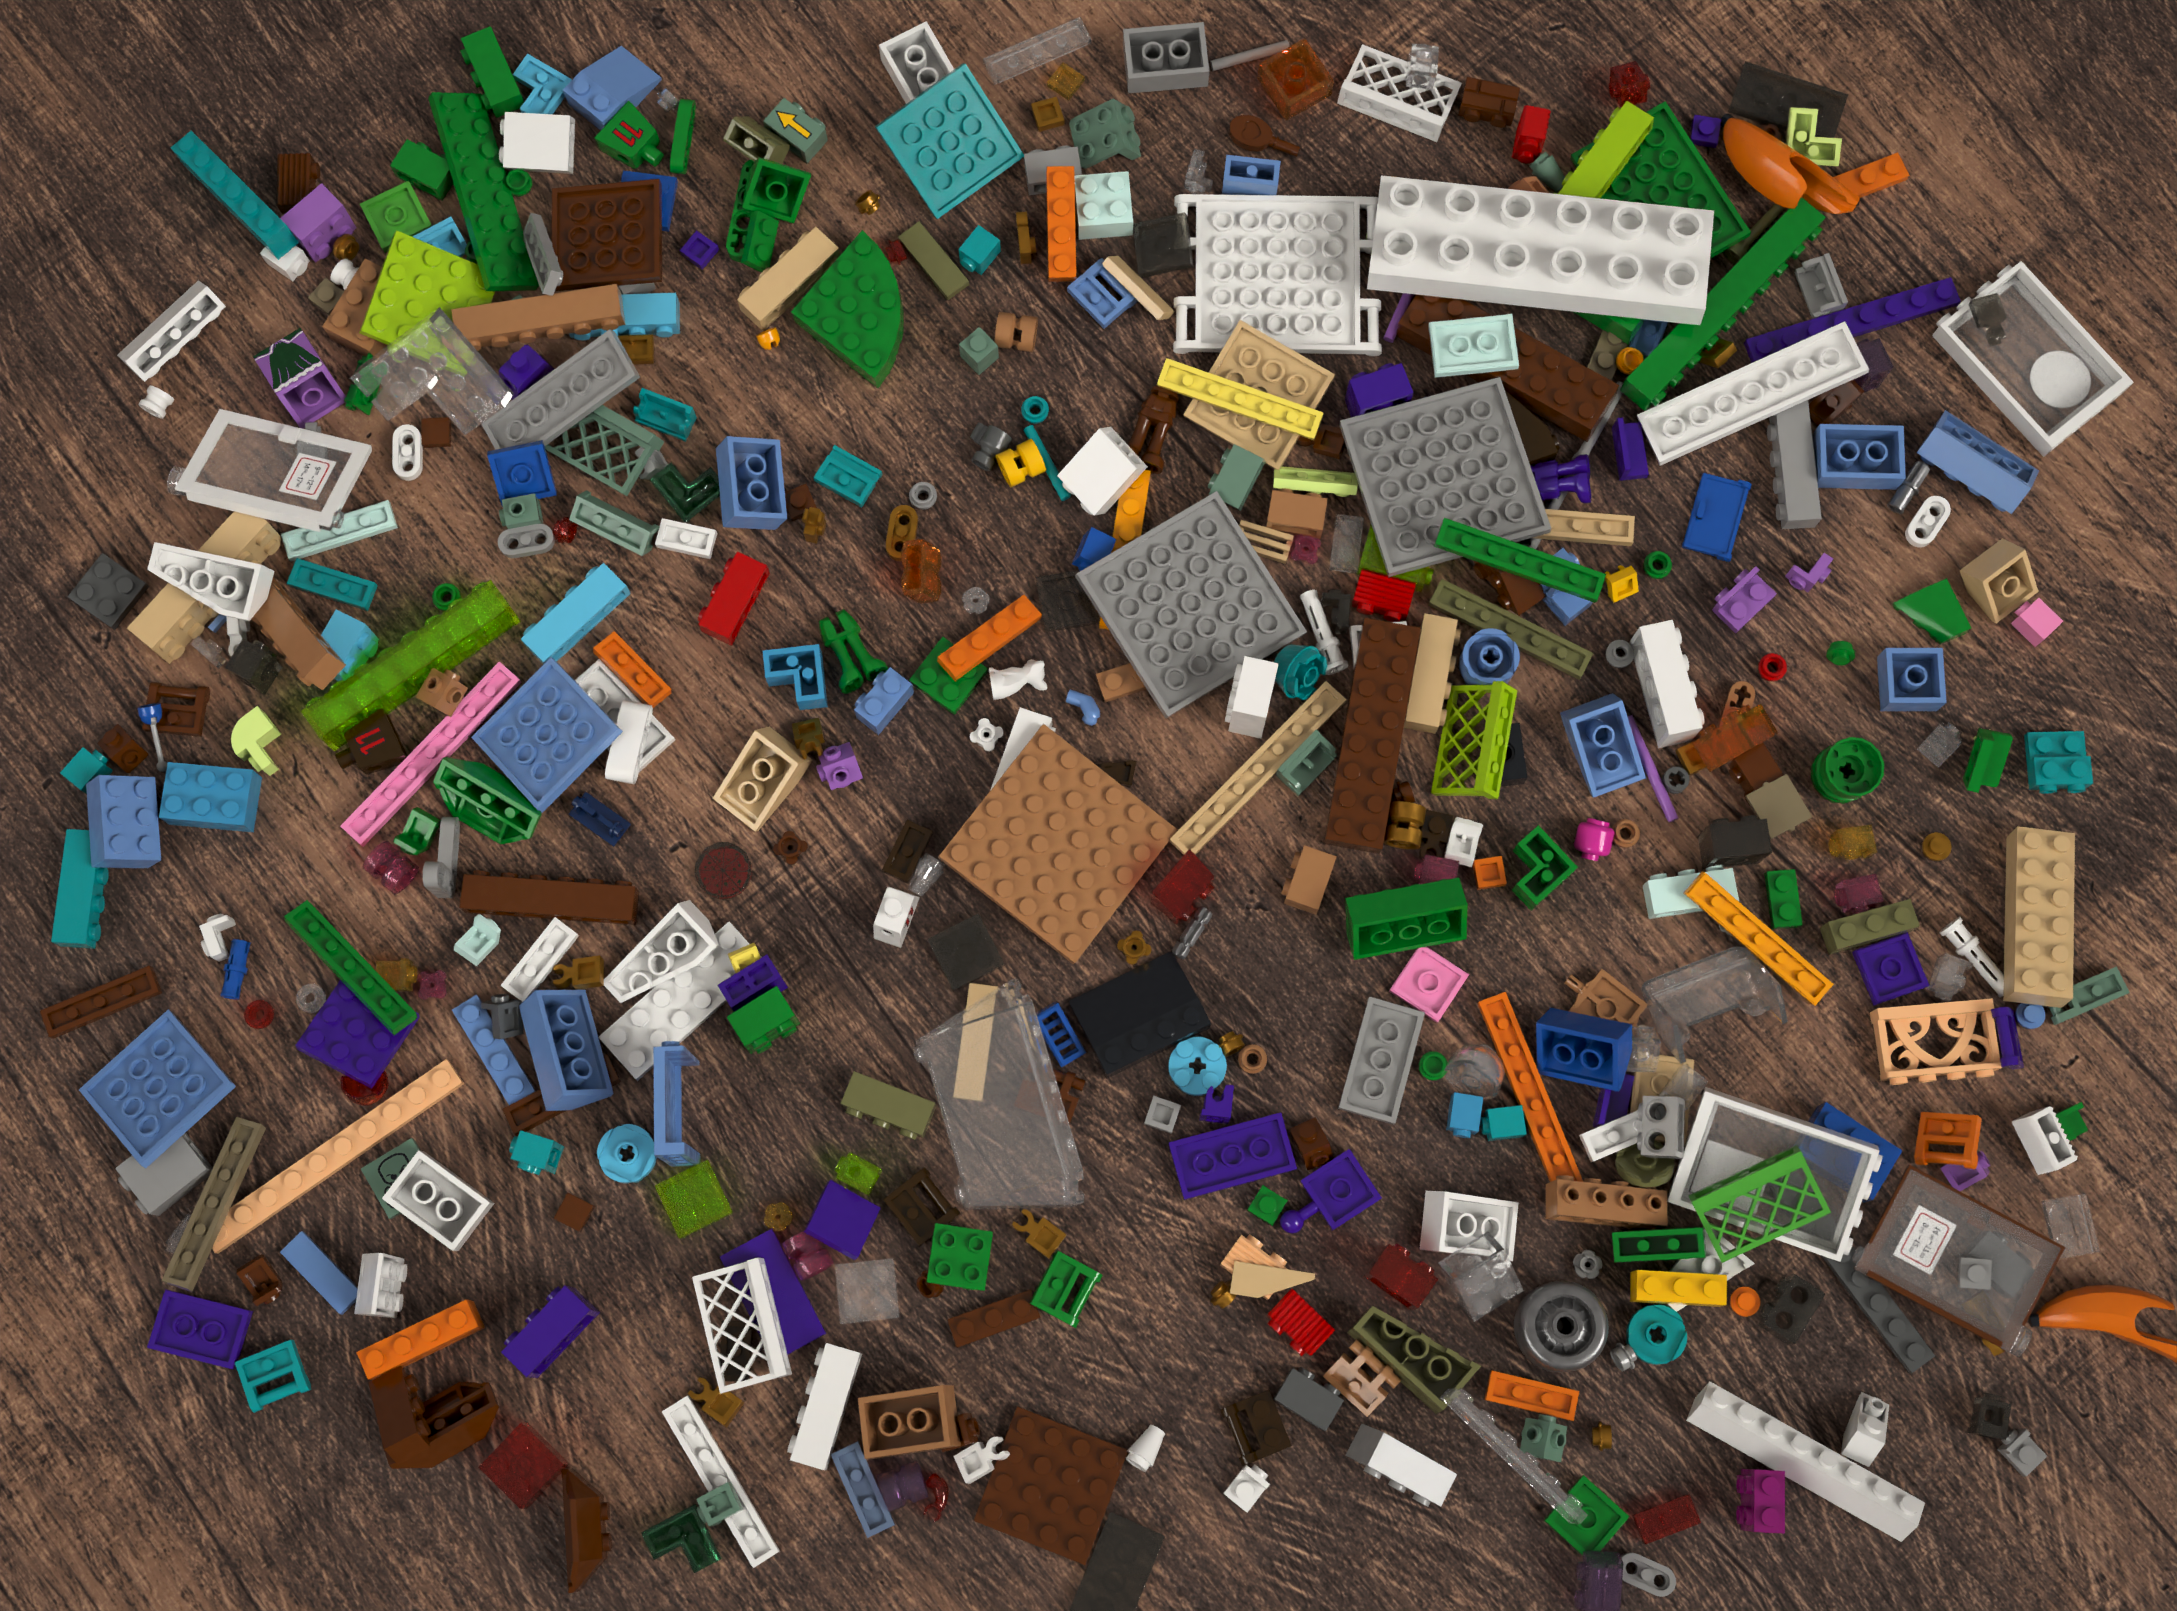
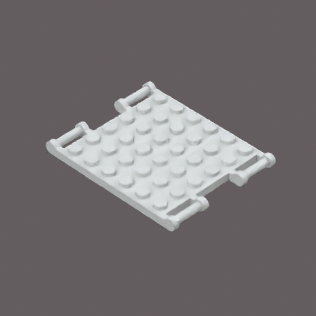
M1176 195L1174 197V206L1177 208V238L1174 240V249L1181 252L1196 250L1195 296H1178L1174 298L1176 341L1173 343V351L1178 354L1188 352H1221L1239 320H1242L1297 353L1381 355L1382 345L1379 343L1381 300L1360 298V252L1371 254L1378 197ZM1190 206L1196 207V238L1188 237V207ZM1360 209L1367 210V240H1360ZM1195 308V340H1187V309ZM1360 310L1368 312V342H1360Z

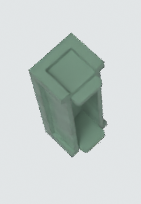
M587 490L577 495L569 518L570 521L641 556L652 550L653 545H651L654 533L660 527L656 524L650 525L592 496L591 492Z

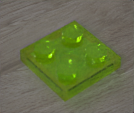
M709 1160L701 1162L655 1185L679 1239L733 1214Z

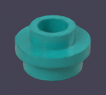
M1029 397L1022 404V416L1029 423H1041L1049 414V406L1041 397ZM1037 407L1040 409V412L1032 414L1030 410Z

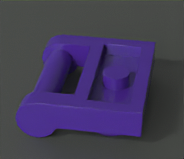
M2010 1007L1991 1009L1992 1018L1995 1019L2000 1040L2001 1067H2009L2012 1070L2024 1068L2014 1011Z

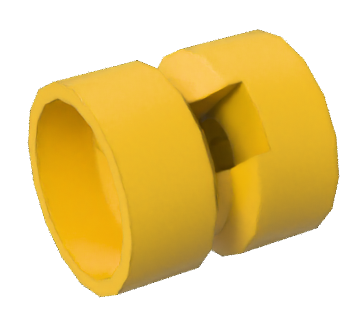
M1032 439L1018 444L1015 451L1007 449L996 454L999 468L1010 487L1024 482L1027 475L1033 478L1046 472L1043 458ZM1019 459L1023 468L1018 469L1015 460Z

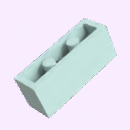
M1723 865L1706 868L1705 873L1739 901L1733 868L1724 869ZM1695 869L1678 872V876L1667 877L1666 873L1650 876V880L1643 885L1649 919L1703 911L1684 894L1685 890L1700 873H1695Z

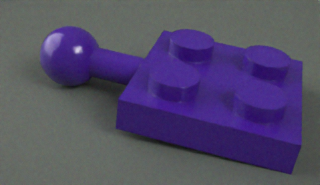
M1348 1149L1300 1181L1312 1202L1298 1211L1288 1210L1284 1212L1281 1216L1280 1224L1287 1233H1297L1302 1229L1304 1221L1319 1211L1333 1231L1382 1199V1197L1351 1150Z

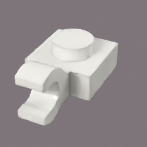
M226 616L227 635L230 637L228 648L230 656L236 659L237 650L240 647H244L245 655L252 657L253 649L247 642L246 632L250 631V621Z

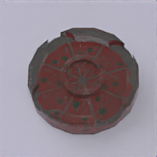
M718 842L706 847L702 851L695 864V878L700 888L709 896L717 899H731L740 895L748 887L752 878V864L747 853L739 846L729 842Z

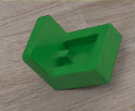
M416 807L412 809L402 834L395 836L393 843L400 846V849L406 854L419 855L429 850L441 820Z

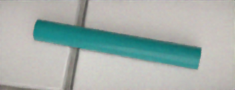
M1027 426L1023 431L1028 440L1032 439L1043 458L1046 473L1061 501L1069 499L1071 494L1063 487V481L1057 476L1059 472L1034 426Z

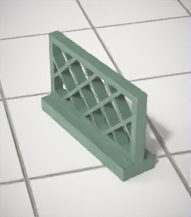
M601 405L587 415V418H583L569 428L572 429L579 426L581 439L569 442L568 433L565 431L562 433L563 445L552 447L547 444L545 450L623 495L628 496L649 457H651L655 449L657 451L661 449L664 441L650 431ZM594 421L598 422L600 433L587 436L585 424ZM616 433L619 434L621 445L609 449L606 437ZM601 439L603 451L591 455L588 442ZM583 444L585 457L574 460L571 448ZM636 446L644 448L639 459L630 461L628 449ZM623 451L625 463L612 467L610 455ZM605 457L607 469L595 472L592 460ZM627 469L628 478L621 487L616 484L614 473Z

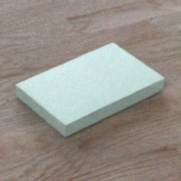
M1512 314L1429 322L1428 328L1435 378L1515 370L1519 368Z

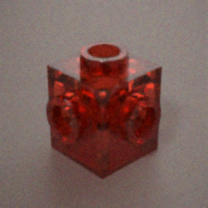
M1636 61L1610 68L1609 93L1612 99H1616L1621 108L1626 101L1633 105L1647 102V90L1650 89V80L1648 75L1642 72Z

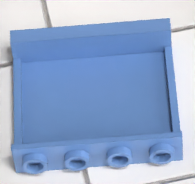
M665 1041L661 1043L662 1047H653L654 1155L671 1167L701 1165V1154L687 1143L682 1142L681 1066H699V1060L684 1046L680 1045V1042Z

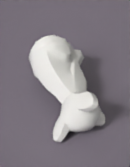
M1031 659L1027 661L1023 668L1010 667L1004 670H996L990 667L989 673L993 700L1003 699L1016 693L1026 683L1033 685L1035 689L1046 690L1048 687L1043 680L1045 676L1044 661Z

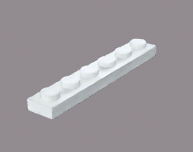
M687 1395L663 1410L664 1417L708 1492L727 1482L732 1483L743 1506V1510L726 1518L725 1521L751 1566L755 1568L780 1552L691 1398Z

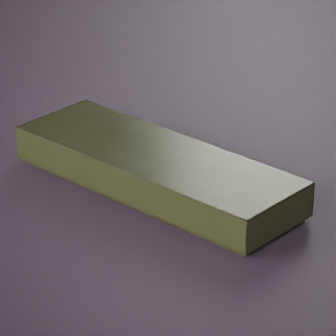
M920 221L898 236V241L947 300L969 286L968 279Z

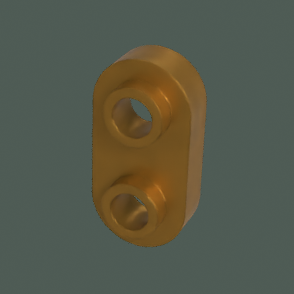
M908 505L897 506L890 514L886 550L889 557L895 561H905L914 552L918 516L916 511ZM903 518L909 519V523L907 525H901L899 523L900 520ZM897 545H904L905 549L898 552L895 550Z

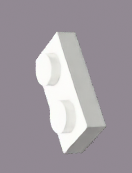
M662 518L655 545L657 548L711 559L717 531Z

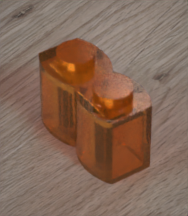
M924 539L905 541L901 552L902 564L905 568L901 578V587L904 595L920 604L937 602L941 595V580L938 575L941 568L939 548Z

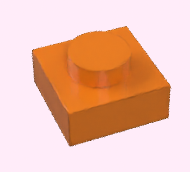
M1502 856L1474 860L1472 865L1477 890L1506 886L1507 882Z

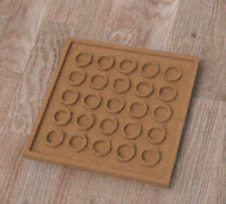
M1043 723L938 858L1069 962L1075 964L1178 829Z

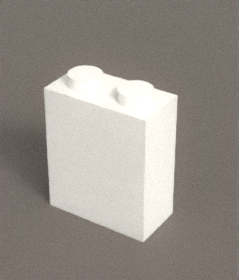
M505 112V119H501L500 133L504 136V147H500L499 160L500 163H503V168L507 170L520 169L530 172L573 174L575 119L570 115Z
M1105 427L1097 430L1057 476L1063 481V487L1081 501V507L1087 513L1095 516L1105 514L1148 466L1112 427Z

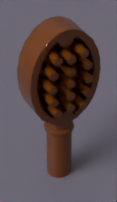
M1241 115L1235 117L1230 122L1229 135L1232 141L1245 150L1257 152L1272 147L1295 157L1299 154L1301 147L1279 139V137L1272 136L1270 126L1258 117Z

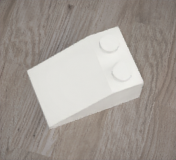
M1426 1191L1420 1250L1513 1261L1519 1202L1443 1191Z

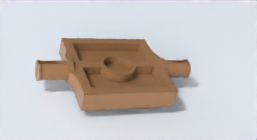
M1601 969L1593 980L1585 985L1572 974L1564 982V984L1577 993L1575 1002L1568 1011L1632 1024V1037L1642 1045L1650 1037V1035L1636 1025L1640 1014L1648 1004L1605 970Z

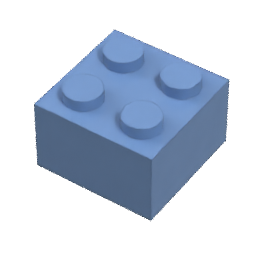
M1885 648L1877 656L1880 711H1938L1946 704L1943 648Z

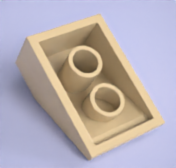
M771 727L757 729L753 732L713 796V799L757 832L799 783L811 764L812 759L807 756V759L804 760L800 750Z

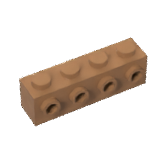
M1557 1176L1556 1180L1546 1184L1545 1219L1645 1230L1661 1229L1668 1226L1667 1191L1656 1190V1187H1629V1183L1623 1181L1611 1182V1185L1602 1184L1601 1179L1589 1178L1584 1179V1182L1574 1181L1573 1176Z

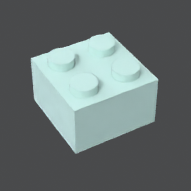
M1129 172L1075 175V204L1079 240L1133 236Z

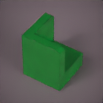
M2082 1102L2071 1105L2056 1113L2055 1117L2059 1118L2058 1123L2061 1124V1128L2064 1129L2063 1133L2067 1135L2066 1139L2069 1141L2088 1131L2078 1111L2084 1108Z

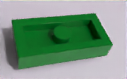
M758 210L751 212L741 263L761 273L766 268H770L779 224L778 220Z
M1795 869L1765 872L1771 929L1801 927L1803 924Z

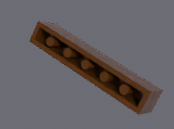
M479 870L473 871L472 875L463 874L459 908L465 913L554 919L556 917L558 920L636 925L640 892L635 886H632V882L615 881V885L604 884V881L600 879H587L586 883L575 882V878L558 877V881L547 880V877L543 875H530L529 879L518 878V874L507 872L501 873V877L490 876V872Z

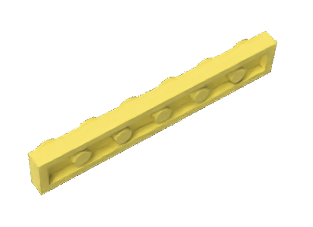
M1168 358L1165 360L1157 382L1159 387L1311 440L1315 439L1324 415L1321 411Z

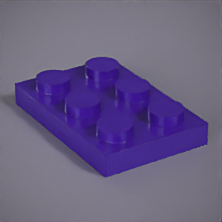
M165 1290L147 1348L236 1370L235 1362L239 1360L253 1311Z

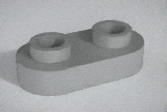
M533 524L506 529L498 537V547L508 558L543 554L550 551L555 544L554 533L545 524ZM539 537H546L545 542L542 544H538L537 540ZM512 542H518V546L516 548H509V545Z
M1625 1553L1616 1562L1618 1577L1632 1586L1659 1597L1667 1596L1675 1589V1575L1671 1569L1636 1553ZM1629 1562L1635 1565V1571L1632 1574L1626 1571V1565ZM1656 1575L1663 1577V1584L1661 1586L1654 1584Z

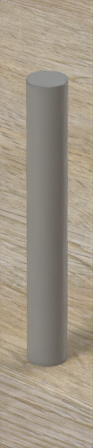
M1285 40L1210 61L1212 71L1290 51L1289 42Z

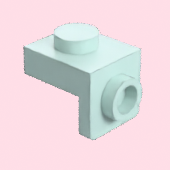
M478 914L474 918L473 926L455 943L454 951L477 966L499 944L501 929L492 919Z

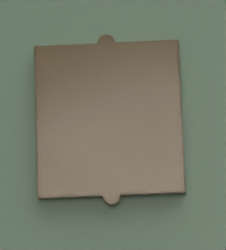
M1787 774L1770 783L1764 782L1761 788L1745 796L1770 840L1786 831H1794L1796 826L1812 818Z

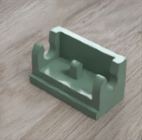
M1316 729L1277 769L1276 776L1299 797L1337 757L1335 753L1336 748Z

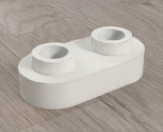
M409 424L402 425L394 431L392 450L393 470L399 478L406 481L416 479L423 469L421 434L416 427ZM408 438H413V442L411 444H405V441ZM408 464H413V468L410 471H405V467Z
M1931 496L1921 505L1905 531L1906 539L1912 546L1925 547L1935 538L1951 512L1950 504L1945 498ZM1930 509L1936 510L1937 516L1931 515ZM1915 531H1920L1923 534V538L1917 537Z

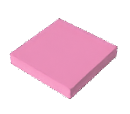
M1417 948L1389 992L1414 1009L1425 1012V1016L1438 1023L1469 974L1430 948Z

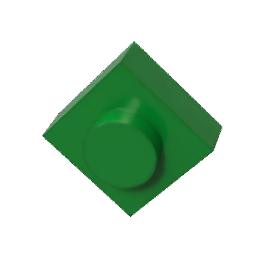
M1262 1185L1247 1211L1273 1226L1288 1200Z

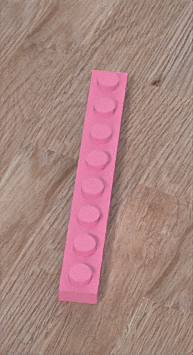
M498 662L462 699L451 717L447 715L340 827L364 847L438 770L444 757L449 758L522 683L520 679L501 662Z

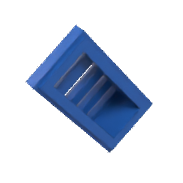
M1053 1002L1031 1015L1033 1022L1060 1067L1067 1065L1086 1053L1059 1003ZM1055 1013L1057 1018L1044 1025L1042 1020ZM1061 1023L1063 1028L1050 1035L1048 1030ZM1065 1034H1068L1070 1038L1066 1039L1058 1045H1055L1054 1041L1056 1039L1062 1037ZM1074 1044L1075 1049L1063 1056L1060 1054L1059 1051Z

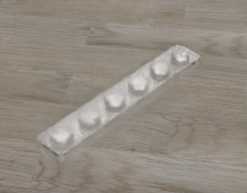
M1452 1388L1447 1389L1442 1394L1440 1399L1570 1524H1581L1588 1515L1581 1509L1583 1504L1572 1494L1569 1493L1567 1495L1560 1488L1561 1483L1556 1477L1548 1472L1545 1474L1538 1467L1539 1462L1533 1455L1526 1451L1523 1453L1516 1446L1517 1440L1505 1430L1500 1431L1494 1425L1495 1419L1483 1409L1480 1411L1472 1403L1474 1399L1469 1393L1461 1388L1459 1390Z

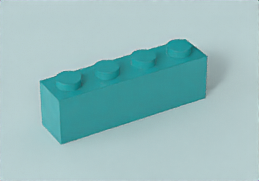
M66 830L51 938L52 943L61 947L95 949L96 941H99L101 936L99 917L105 907V899L102 895L103 887L108 882L109 872L107 868L91 866L89 830Z

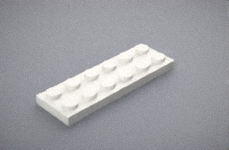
M730 922L715 933L719 945L699 965L655 986L598 1037L637 1081L654 1067L653 1047H662L661 1043L665 1041H678L681 1043L727 1002L717 985L736 974L728 953L749 945L747 940Z

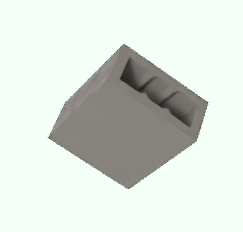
M184 1133L147 1168L141 1166L131 1155L115 1169L120 1174L118 1178L120 1184L128 1192L132 1190L138 1198L135 1200L138 1208L144 1214L149 1213L160 1216L208 1178L213 1167L188 1134Z

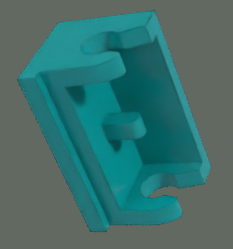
M642 388L639 393L640 404L638 407L634 406L633 409L636 418L635 422L686 442L697 419L693 407Z

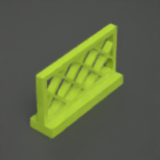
M1493 681L1492 685H1451L1432 784V794L1435 796H1484L1488 799L1499 798L1517 696L1515 688L1503 681ZM1466 693L1470 699L1459 708L1457 706L1458 694ZM1486 693H1491L1489 703L1483 708L1478 701ZM1475 705L1479 713L1468 721L1464 714ZM1484 718L1486 720L1485 729L1478 735L1474 727ZM1461 719L1465 726L1454 735L1452 733L1453 724ZM1470 732L1474 740L1467 747L1463 748L1459 741ZM1479 745L1481 747L1480 757L1473 762L1469 754ZM1456 746L1460 753L1449 762L1447 759L1448 751ZM1465 759L1469 767L1459 776L1454 768ZM1451 773L1455 780L1447 788H1442L1443 778ZM1475 773L1474 788H1467L1464 781Z

